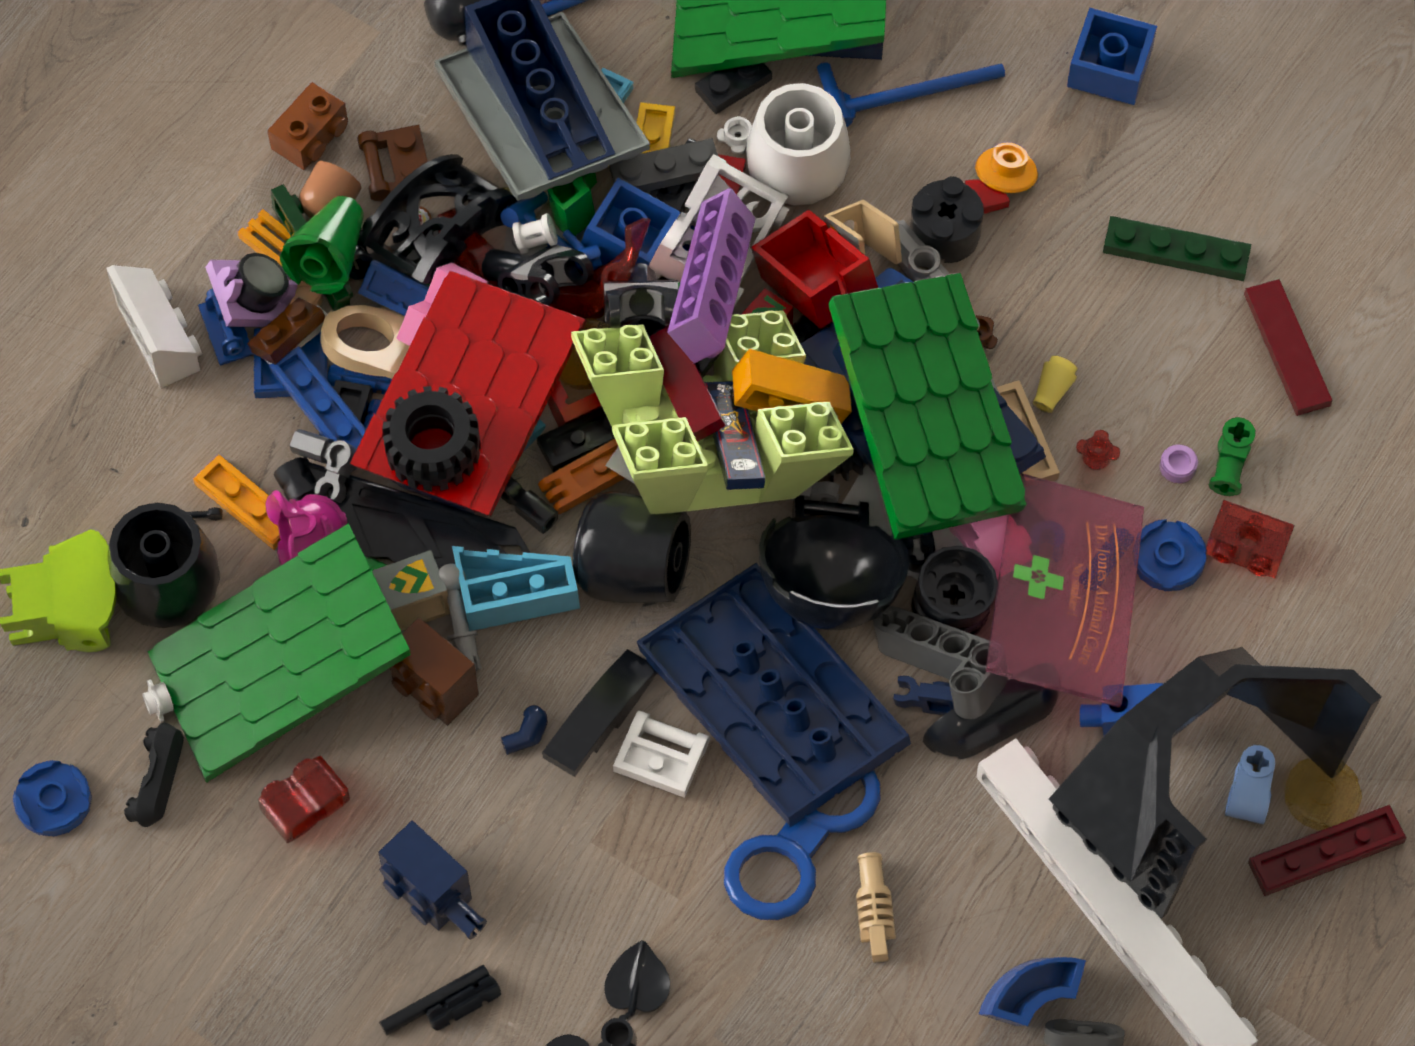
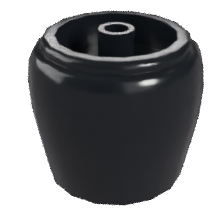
M609 491L591 498L584 507L575 535L573 571L576 583L585 594L603 601L619 603L674 601L681 590L689 562L691 547L690 517L686 512L650 514L640 495L626 492Z
M156 502L138 506L126 513L113 528L107 559L110 575L115 581L117 588L116 601L127 616L142 625L169 628L184 625L205 611L215 598L220 580V571L214 546L189 513L175 505Z

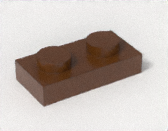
M298 297L272 322L262 328L247 344L253 354L276 365L324 322L325 315L321 308Z

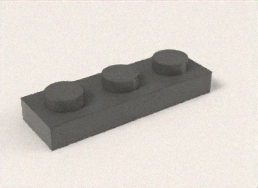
M713 138L643 153L635 158L611 164L609 169L613 183H615L617 178H620L634 187L647 192L698 180L706 163L714 154L717 156L718 154Z

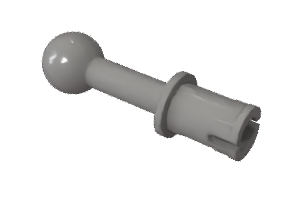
M456 564L443 565L439 569V577L444 582L448 592L447 600L454 634L447 637L448 641H452L453 646L475 664L476 671L480 670L482 667L475 641V636L478 633L477 631H469L459 583L460 572Z

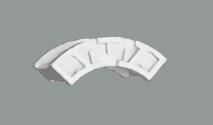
M714 154L706 163L684 206L690 208L687 214L682 212L678 220L674 221L649 264V267L655 272L656 280L662 275L669 280L681 282L689 252L683 248V245H691L694 230L690 227L691 225L696 226L701 203L730 188L719 174L743 186L737 193L741 201L752 191L771 202L767 213L763 217L755 219L752 232L760 231L753 245L767 237L773 225L780 228L789 211V208L784 206L789 196L728 165L726 160ZM750 202L746 207L752 213L759 202ZM750 244L740 284L754 261ZM741 287L738 289L734 307L744 291Z

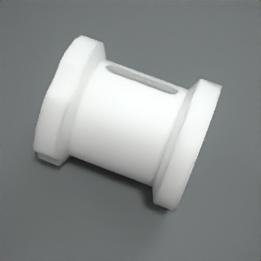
M544 214L540 220L521 224L520 222L513 223L514 239L521 254L528 253L530 248L544 244L554 246L558 243L556 229L549 214Z

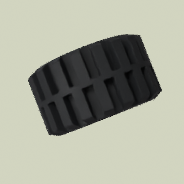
M431 386L423 387L424 392L417 393L413 389L407 392V399H403L400 396L394 401L396 409L389 408L386 413L387 421L383 422L382 430L388 464L391 470H395L396 477L400 481L408 480L409 487L417 489L418 485H423L424 491L432 492L433 486H440V491L449 489L448 483L453 481L457 486L463 482L462 474L470 476L474 470L473 463H478L481 446L476 414H473L472 406L468 401L462 402L460 394L454 392L451 396L448 395L447 388L439 387L438 392L432 391ZM428 429H441L452 435V438L445 445L436 449H422L411 443L416 434Z

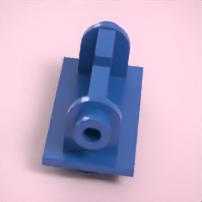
M213 288L208 290L205 303L199 304L198 307L219 365L221 366L254 355L247 344L250 340L245 327L226 326Z

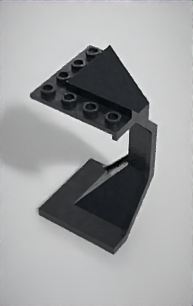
M1243 647L1198 656L1125 713L1051 795L1049 800L1054 804L1052 809L1056 812L1060 822L1067 827H1071L1083 839L1086 848L1091 853L1099 855L1110 866L1113 875L1119 881L1126 883L1138 895L1142 905L1148 910H1153L1162 919L1167 915L1199 847L1207 839L1174 807L1170 800L1172 738L1222 698L1229 695L1258 707L1311 760L1333 779L1343 770L1382 697L1353 669L1265 666L1259 664Z

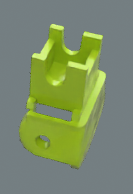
M90 529L61 543L49 546V553L43 555L42 563L0 569L1 584L11 583L10 586H6V592L9 598H12L13 611L11 616L0 617V625L4 632L23 630L9 634V640L13 646L58 639L59 645H63L67 651L98 652L110 647V631L105 627L108 626L114 613L117 588L109 571L107 558L108 544L98 531Z

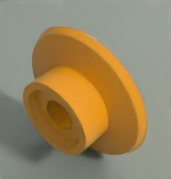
M1001 143L994 148L986 150L978 157L975 163V170L979 179L988 187L1000 192L1019 193L1026 191L1036 183L1038 178V170L1034 161L1021 146L1014 143Z

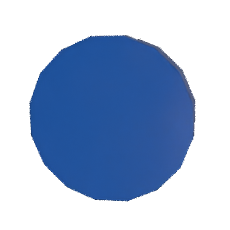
M1167 519L1157 520L1146 525L1136 536L1131 553L1133 568L1139 578L1152 588L1163 591L1185 589L1193 585L1203 573L1207 559L1205 542L1198 531L1187 523L1176 521V523L1166 522Z
M54 760L35 764L24 772L18 780L19 784L13 794L15 812L19 820L27 829L43 836H58L69 833L79 826L87 816L92 800L88 781L82 772L71 764H63L60 761Z

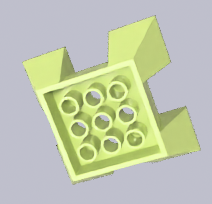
M783 310L741 315L732 314L725 347L714 362V375H705L703 379L705 382L733 381L732 370L748 349L761 351L802 364L805 362L806 354ZM625 325L623 327L603 329L592 328L571 333V339L612 426V433L629 472L650 514L677 513L795 499L853 455L854 449L830 402L778 406L775 408L758 409V412L747 409L765 474V486L758 489L726 490L713 434L697 442L686 417H678L663 385L664 369L644 325Z

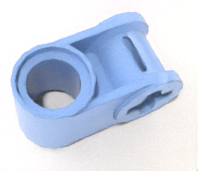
M1253 745L1243 751L1240 762L1235 769L1225 816L1258 824L1265 823L1271 799L1270 789L1275 768L1274 755L1268 748L1261 745ZM1252 764L1258 765V766H1257V770H1258L1259 772H1255V771L1252 770V769H1253V765H1252Z

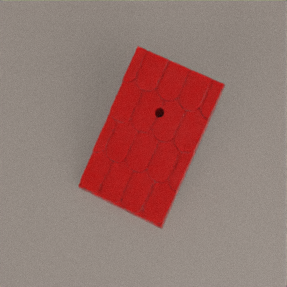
M449 271L426 317L423 318L376 414H373L350 464L387 478L409 492L475 514L476 511L491 517L575 347L571 339V333L573 331H583L587 320L499 287L472 279L466 275ZM431 386L432 391L438 392L439 387L447 388L448 395L451 396L454 392L460 394L462 402L468 401L472 406L473 414H476L481 446L478 463H473L474 470L470 476L462 474L463 482L457 486L453 481L448 483L449 489L440 491V486H433L432 492L424 491L423 485H418L417 489L409 487L408 480L400 481L396 477L395 470H391L388 464L383 440V422L387 421L386 413L388 409H396L394 401L400 396L403 399H407V392L413 389L417 393L424 392L423 387ZM428 429L416 434L411 443L422 449H436L445 445L452 438V435L441 429Z

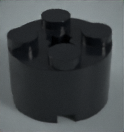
M950 176L944 180L931 182L920 189L913 198L910 228L925 245L933 247L938 251L940 259L944 260V263L961 261L970 256L978 245L984 214L982 201L979 195L958 177Z

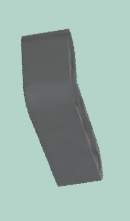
M889 606L873 620L877 644L881 653L949 679L954 711L961 718L975 719L982 716L1008 682L1004 652L1001 646L995 642L895 606Z

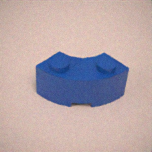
M1071 957L1039 958L1012 968L991 987L978 1015L1014 1026H1028L1034 1013L1046 1002L1058 998L1076 999L1086 960Z

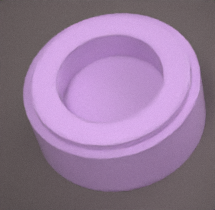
M1173 445L1163 452L1160 461V471L1167 480L1173 483H1185L1194 477L1198 466V458L1191 448L1184 445Z

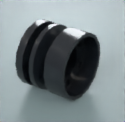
M963 546L943 547L932 553L921 567L911 601L912 612L977 635L986 624L996 597L998 582L995 569L985 556L974 549ZM950 599H953L954 605L950 604Z

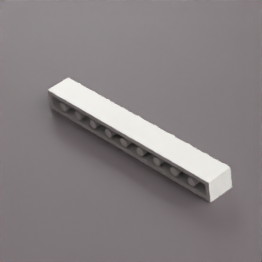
M1015 738L980 761L976 778L1189 1046H1256L1258 1040L1253 1025L1245 1017L1240 1018L1231 1007V999L1225 990L1220 986L1215 987L1206 976L1207 970L1201 960L1195 955L1190 956L1184 949L1182 938L1172 925L1166 926L1153 910L1145 908L1140 902L1138 895L1126 883L1119 881L1113 875L1110 866L1099 855L1091 853L1084 845L1083 839L1071 827H1067L1060 822L1056 812L1052 809L1054 804L1049 800L1060 785L1051 775L1047 777L1040 769L1035 753L1028 746L1023 747Z

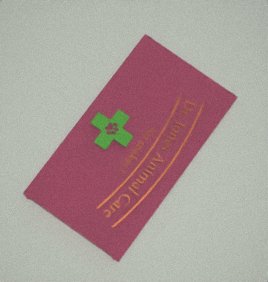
M1021 473L1020 477L1025 488L1024 498L1027 505L1022 512L1007 516L985 671L1120 707L1123 697L1144 507Z

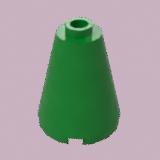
M346 196L334 197L284 243L280 254V262L283 270L292 281L298 285L303 281L312 286L310 291L318 294L336 293L344 287L350 277L364 217L363 209L358 202Z

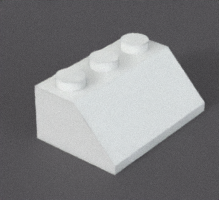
M116 265L106 268L116 304L160 388L201 371L197 357L202 355V351L194 335L187 337L183 329L187 327V323L180 308L172 309L168 301L172 299V295L165 280L158 281L152 269Z

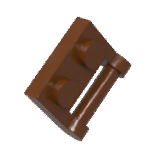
M419 124L378 133L371 130L364 131L357 136L359 148L364 151L371 182L368 190L373 201H384L404 178L428 162ZM388 148L395 182L388 183L384 180L378 149Z

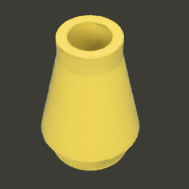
M1051 356L1049 362H1044L1033 405L1042 411L1052 413L1056 404L1076 381V365L1059 356Z

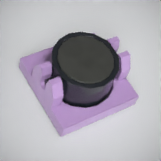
M251 253L244 256L241 260H210L205 267L226 326H267L289 305L295 296L298 286L297 283L289 280L290 277L275 259L265 254Z

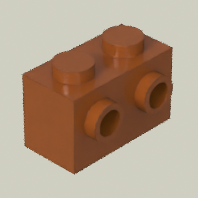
M311 82L267 130L271 149L305 170L312 161L315 162L320 159L326 146L334 137H339L345 131L348 124L345 102Z

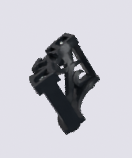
M458 154L440 156L414 170L392 190L374 215L369 216L365 220L359 243L369 247L412 274V277L421 283L431 284L436 268L449 263H455L467 248L464 241L473 233L481 236L495 227L503 226L504 224L501 221L502 211L517 202V199L513 196L509 187L500 188L462 165L463 157ZM436 196L455 197L456 215L453 218L436 217L420 225L419 206L421 199ZM394 227L399 229L392 234L393 243L404 241L396 251L384 244ZM441 230L436 237L433 236L434 231ZM413 249L420 259L418 265L406 258Z

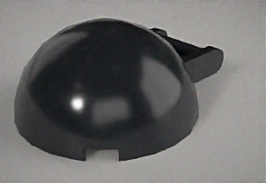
M804 495L797 496L793 500L792 518L790 516L786 517L778 523L773 518L763 531L760 539V570L772 599L789 616L800 623L823 630L851 629L876 619L895 601L902 590L910 563L907 548L901 539L894 540L893 532L892 536H890L879 526H869V502L859 501L858 505L804 500Z

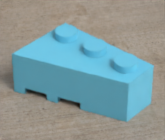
M452 546L455 564L460 572L459 583L469 631L580 609L578 589L570 556L523 552V555L503 554L499 550L487 549V552L464 550V547Z

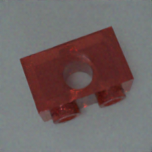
M1223 500L1208 539L1206 554L1211 555L1218 562L1225 564L1233 563L1247 568L1254 575L1276 578L1295 525ZM1241 539H1250L1254 541L1256 545H1246L1241 541Z

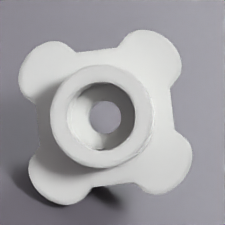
M733 117L725 123L724 128L718 130L717 139L729 145L732 153L742 154L745 152L752 125L746 118ZM735 134H741V137H736Z
M151 679L147 680L148 692L143 693L145 705L150 715L157 713L159 721L163 722L165 721L163 714L174 711L170 694L164 682L153 685Z

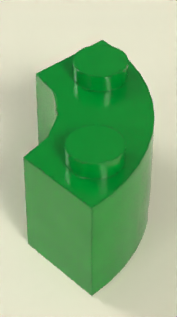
M588 173L566 185L547 189L553 219L562 233L570 230L576 236L589 225L595 215L591 189L597 183L595 173Z

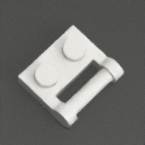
M638 710L613 764V772L685 798L699 763L707 750L710 736L698 732L697 735L651 719L650 714ZM645 732L689 748L690 752L687 755L641 738V735Z

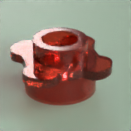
M1104 430L1095 431L1094 436L1087 440L1081 439L1076 445L1077 452L1082 454L1083 461L1092 470H1100L1106 467L1111 460L1115 461L1120 456L1119 447L1113 446L1108 439L1109 434ZM1095 448H1100L1102 451L1096 452Z

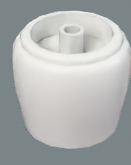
M804 83L789 84L772 91L761 102L747 139L746 154L750 176L772 189L788 195L789 197L785 204L792 206L814 204L832 195L843 183L851 159L846 123L842 110L834 97L820 87Z

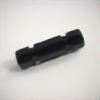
M488 976L477 982V987L474 988L472 985L446 999L445 1005L437 1004L430 1008L426 1014L431 1026L436 1031H439L450 1025L449 1021L451 1019L457 1021L482 1007V1003L485 1000L489 1003L500 997L501 989L497 981L492 976Z

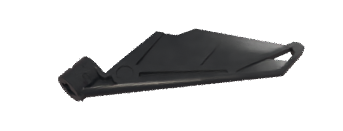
M299 457L281 465L274 472V477L281 489L284 490L287 500L295 499L297 501L301 500L305 495L315 494L316 483L325 476L327 470H325L324 466L309 462L306 457ZM350 475L349 479L346 478L345 499L341 503L334 501L341 511L345 512L347 524L349 523L364 556L374 559H390L395 563L431 550L438 569H440L443 565L455 564L452 546L464 547V550L487 552V549L499 550L503 554L508 553L499 546H519L523 552L530 553L516 527ZM333 486L327 491L329 499L333 493Z

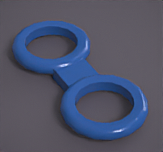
M875 771L866 773L861 778L865 788V797L861 805L853 812L842 816H831L815 810L808 816L805 815L802 820L792 827L786 823L777 835L756 836L745 840L733 850L724 867V886L731 902L744 914L759 920H781L800 911L809 902L816 887V869L811 858L828 837L829 833H845L861 827L874 815L880 802V781ZM763 852H777L787 856L796 864L800 873L798 888L788 899L777 903H763L753 899L744 891L739 880V873L744 863L752 856Z

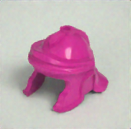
M275 490L266 499L268 518L273 524L278 525L281 539L278 542L277 548L280 566L298 556V552L347 525L345 512H342L334 501L322 495L310 494L305 495L301 500L290 499L288 501L278 490Z

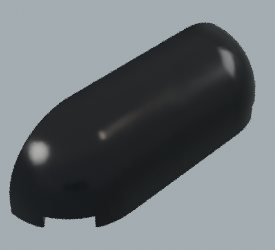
M1048 664L1040 665L1008 680L998 697L980 717L975 719L961 718L952 709L929 727L923 737L924 744L934 753L937 751L948 756H958V759H966L1043 720L1052 712L1059 696V680L1054 667Z

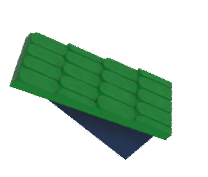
M677 0L671 78L801 56L882 60L886 0Z
M961 273L858 291L848 295L832 296L828 305L838 337V342L832 353L855 397L894 540L1022 512L1027 505L1024 498L1025 488L1010 447L1012 441L991 382L992 373L977 332L979 326Z
M349 523L298 552V556L260 577L250 587L197 617L196 621L158 642L153 649L147 651L160 682H164L168 689L174 713L206 783L411 655L410 648Z

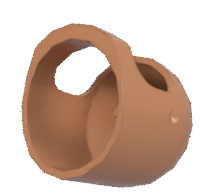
M318 161L301 189L299 200L304 213L311 219L334 197L346 196L355 200L362 187L359 181L343 168L329 162Z

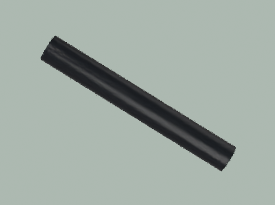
M484 965L475 968L381 1020L379 1024L386 1036L425 1015L430 1008L437 1004L443 1005L446 999L472 985L474 987L477 986V982L490 976Z

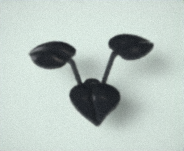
M643 940L624 951L607 974L604 991L609 1005L615 1009H628V1012L625 1015H620L619 1018L610 1019L604 1024L601 1030L603 1042L599 1043L598 1046H636L637 1036L628 1021L635 1015L636 1009L645 1013L653 1012L660 1008L669 996L671 985L669 974L647 942ZM568 1034L554 1038L546 1046H589V1044L579 1036Z

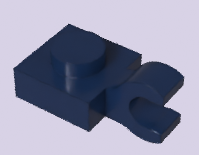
M903 675L898 677L899 687L908 688L910 692L906 695L894 694L893 699L896 706L901 708L920 707L923 713L944 715L954 709L949 683L936 681L933 684L921 683L918 686L916 680L910 676Z

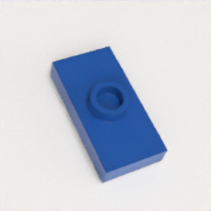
M372 260L358 294L405 316L409 306L425 300L430 286L377 260Z

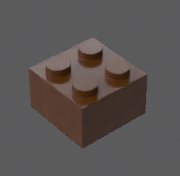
M418 617L402 633L410 648L411 655L389 668L393 679L391 682L403 696L408 697L411 695L420 702L419 707L430 719L436 720L439 718L448 726L479 695L475 664Z

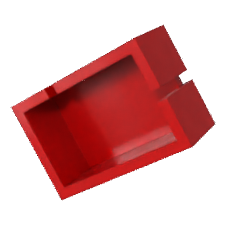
M809 209L751 246L761 279L820 329L833 321L828 305L832 296L848 295L853 292L878 288L870 259L831 227L828 229L827 224Z

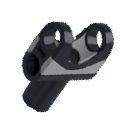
M549 245L531 256L494 248L485 254L482 262L483 276L491 281L498 282L499 288L548 306L558 300L560 296L559 287L582 286L592 280L594 276L593 265L586 254L559 245ZM575 262L582 267L583 275L578 272Z
M636 263L625 271L623 281H604V309L607 326L609 328L620 327L634 319H651L660 322L662 325L669 326L679 290L678 280H656L654 270L647 264Z

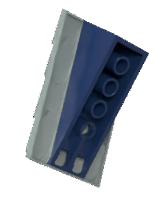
M481 0L465 6L467 48L435 60V68L517 201L535 197L555 186L566 185L585 174L602 171L611 164L635 158L642 152L650 149L649 141L563 12L547 17L539 0Z

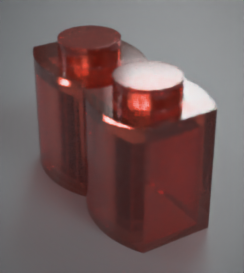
M321 755L312 760L306 758L294 767L293 774L282 781L274 780L263 788L261 796L258 798L261 812L286 843H290L304 835L319 821L329 817L350 800L348 788Z

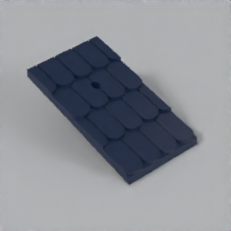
M757 563L745 569L637 641L639 651L646 657L647 662L673 689L678 699L718 741L722 750L752 781L756 790L790 827L802 820L805 815L808 816L834 798V795L841 793L863 778L866 773H870L892 758L895 753H899L911 744L909 734L818 631L789 616L772 599L762 578L760 566Z

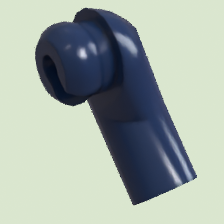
M536 705L527 707L523 713L524 719L520 730L501 737L506 755L532 747L541 741L548 724L547 714L541 707Z

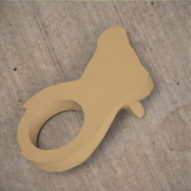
M367 305L345 306L334 312L330 311L325 316L321 328L320 343L322 350L331 362L339 367L358 373L393 379L410 347L396 339L404 316L383 305L381 308ZM350 327H367L382 333L390 341V345L378 351H361L346 345L338 337V334Z

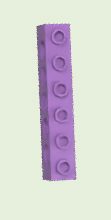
M731 187L701 203L667 332L693 363L705 358H713L720 354L725 347L756 219Z

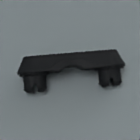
M166 722L161 723L157 728L150 727L145 733L147 737L143 739V743L147 751L150 752L149 769L142 779L138 797L129 798L126 802L128 807L124 809L127 820L129 822L137 821L142 827H149L163 818L183 747V733Z

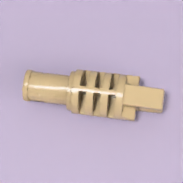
M869 852L857 857L861 888L858 889L856 900L861 942H870L872 959L875 963L889 960L887 940L896 939L891 891L884 885L882 854Z

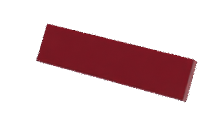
M1280 279L1246 288L1244 296L1296 416L1330 407L1333 400Z
M667 326L649 338L664 369L663 385L678 417H686L698 442L726 425L696 363L689 359L667 333L669 328Z
M1389 804L1250 857L1248 864L1265 897L1403 844L1407 837Z

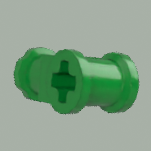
M1235 417L1229 419L1222 429V436L1218 441L1219 456L1216 464L1217 468L1215 476L1211 477L1208 485L1215 493L1223 496L1239 495L1242 491V484L1239 483L1245 460L1250 453L1256 431L1253 424L1245 418ZM1237 438L1239 439V442H1236L1233 439Z

